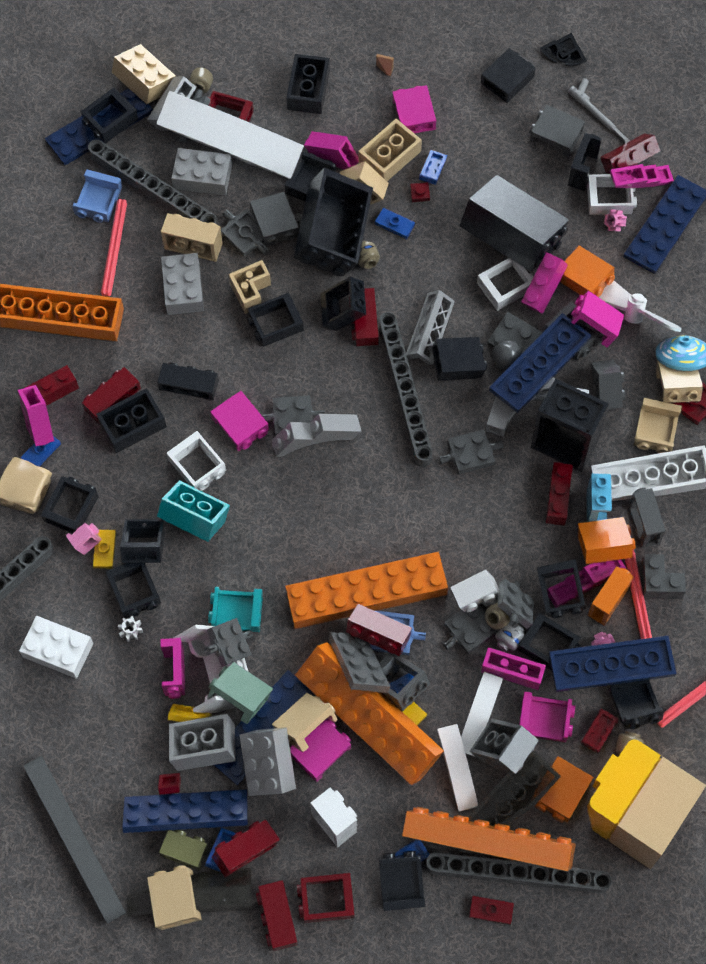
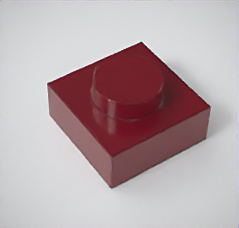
M428 183L410 184L412 202L430 201Z
M180 773L159 775V795L180 792Z

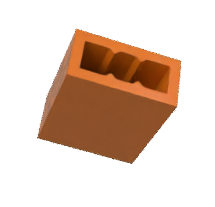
M578 246L564 261L568 266L560 282L579 295H584L589 290L597 297H600L604 288L612 284L615 279L614 267L583 247Z
M624 517L578 523V540L586 564L632 558L636 545L634 538L630 537V525H626Z
M616 566L590 607L588 616L604 626L631 585L634 576L627 569Z
M558 756L533 797L532 802L535 803L534 806L543 812L547 810L552 813V817L555 820L568 823L594 777Z

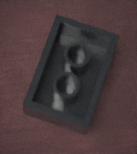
M295 54L286 97L287 110L322 114L330 73V58Z
M147 388L96 414L99 424L116 453L167 427L164 416Z

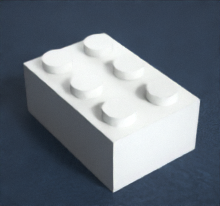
M36 616L19 652L23 658L77 679L92 648L93 641L90 636Z
M330 787L311 802V811L314 819L338 848L357 833V815L350 806L346 808L342 795L337 790L334 792Z

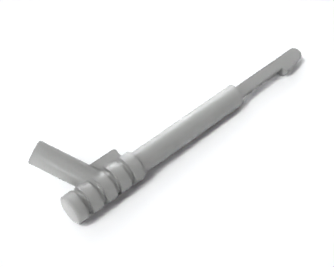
M582 79L578 90L572 86L568 93L577 102L590 111L610 131H613L624 141V144L630 141L607 117L590 103V97L584 93L589 82L587 79Z

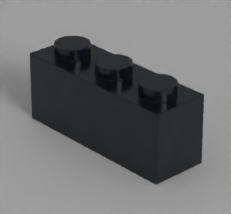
M170 362L162 364L157 383L159 390L214 400L219 378L218 373L207 369L204 371L193 366L183 367Z

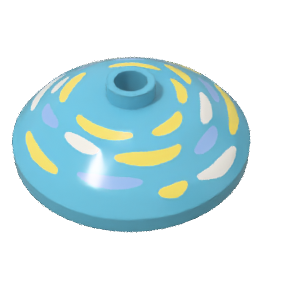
M691 336L670 337L658 344L656 358L661 364L671 369L681 371L698 370L706 367V343Z

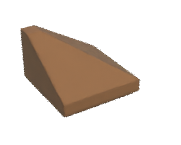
M377 54L376 66L387 76H391L394 68V58Z

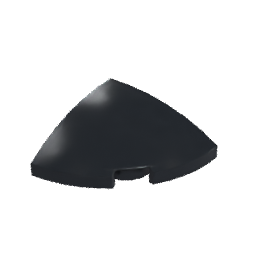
M572 32L540 48L543 54L555 63L558 60L565 63L566 66H576L587 62Z

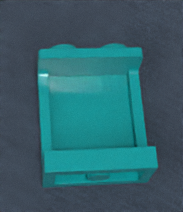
M215 587L214 593L211 592L210 604H213V611H209L208 623H211L212 626H217L237 618L242 631L260 632L263 601L262 589H254V592L225 591Z

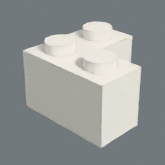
M487 570L450 587L460 609L464 612H471L477 609L481 603L484 606H490L498 602V585L494 577Z

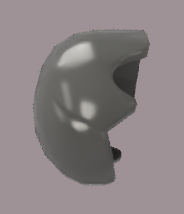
M505 340L493 348L491 356L493 363L498 368L507 370L522 353L520 347L515 342Z

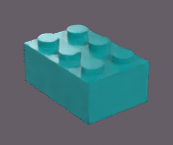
M179 480L161 499L157 517L208 542L225 523L230 505Z

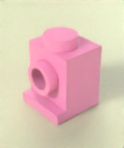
M84 523L72 535L70 533L66 535L73 547L83 555L102 540L98 535V528L93 523L90 525Z

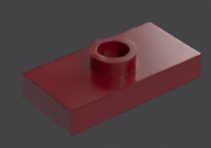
M601 708L582 739L581 744L598 754L619 719Z
M472 896L469 918L511 925L514 903Z

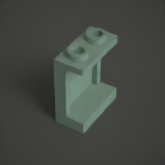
M233 662L228 668L225 666L222 669L218 679L214 678L208 687L211 689L208 697L212 698L215 694H218L244 712L241 721L248 724L267 702L273 688Z

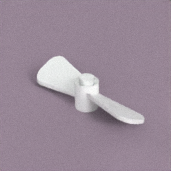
M615 281L607 285L599 297L612 307L625 311L624 318L630 323H641L645 315L670 330L681 332L682 328L645 310L647 300L643 295H631Z

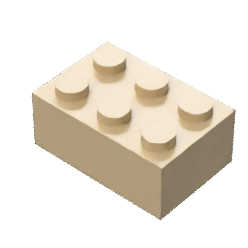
M141 44L114 57L112 73L146 104L160 98L173 77H175L167 67Z
M395 119L358 151L359 164L362 162L368 163L379 175L388 181L421 152L422 140L399 120Z
M167 213L161 230L164 249L182 254L198 253V258L217 261L223 244L220 226L212 222H202L196 218L189 219L179 214Z

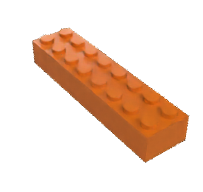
M0 284V327L117 341L124 311L121 298Z
M439 552L285 586L294 629L350 617L358 604L378 611L448 594V585Z
M328 642L318 645L295 674L324 703H330L335 709L334 713L409 784L413 785L420 781L444 752L439 745L382 692L352 690L333 648Z
M413 807V810L406 813L402 834L404 837L564 871L572 869L576 843H571V838L559 836L557 839H552L551 834L539 832L533 835L530 834V830L518 828L515 831L509 830L510 826L504 824L490 826L489 821L480 819L471 822L469 817L461 815L452 818L449 817V813L442 811L433 812L432 814L428 813L429 809L423 807Z

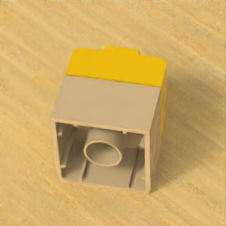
M630 740L619 757L612 754L592 786L596 789V792L590 799L587 810L590 825L594 832L606 840L608 838L609 842L651 869L662 856L706 785L666 758H660V754L642 742Z

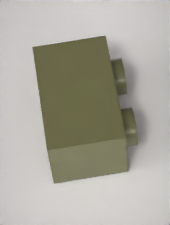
M168 830L159 854L161 857L199 871L207 853L208 845L203 838L198 836L190 838L182 830Z

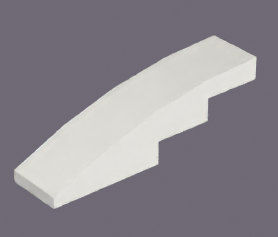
M487 672L483 673L461 736L465 753L472 756L474 755L469 751L488 724L503 678Z
M454 724L437 729L441 746L444 750L443 756L458 811L478 807L458 725Z

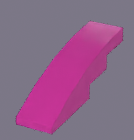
M639 164L609 171L615 188L654 187L668 185L674 181L668 165L656 167V164L649 166Z
M622 560L592 563L585 566L582 571H579L583 594L606 582L616 566L626 569ZM574 574L565 578L563 582L547 589L548 596L555 608L578 597Z

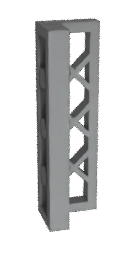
M440 290L427 293L406 352V356L409 359L420 358L429 365L434 363L432 351L434 342H432L430 336L431 331L434 330L435 340L443 337L455 302ZM442 300L448 303L444 311L441 304ZM437 315H439L441 319L440 326H438L436 322ZM427 346L430 351L429 357L424 354Z

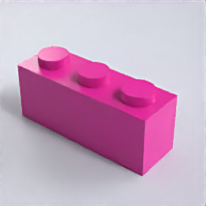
M546 252L521 301L526 307L540 314L544 313L568 266L564 260Z
M488 647L481 673L487 672L504 680L539 690L546 665Z

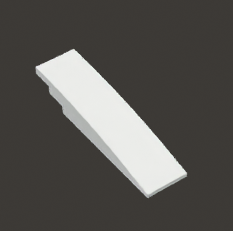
M169 91L156 125L219 152L231 154L233 158L271 173H276L287 179H291L304 145L172 91Z
M704 445L592 465L591 469L593 474L611 475L612 501L631 499L633 492L640 488H652L655 496L706 489V448Z

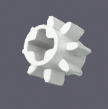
M133 616L130 619L122 618V625H118V629L123 630L119 633L120 637L126 636L128 642L131 638L138 640V633H143L142 628H139L141 621L135 622ZM130 626L134 630L130 631L129 629H127V627Z

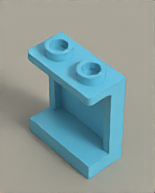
M591 474L587 487V522L606 520L607 512L612 510L610 474Z

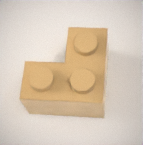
M362 162L340 171L339 174L373 187L370 205L384 199L389 183L368 163Z
M263 260L229 274L230 285L245 314L248 313V308L261 304V296L258 290L271 285L270 274Z

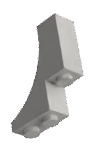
M553 377L538 393L547 395L555 378ZM495 397L487 421L486 432L504 437L508 423L516 412L498 397Z
M318 414L310 423L290 422L272 439V446L276 457H281L297 449L321 442L352 440L362 431L357 415Z

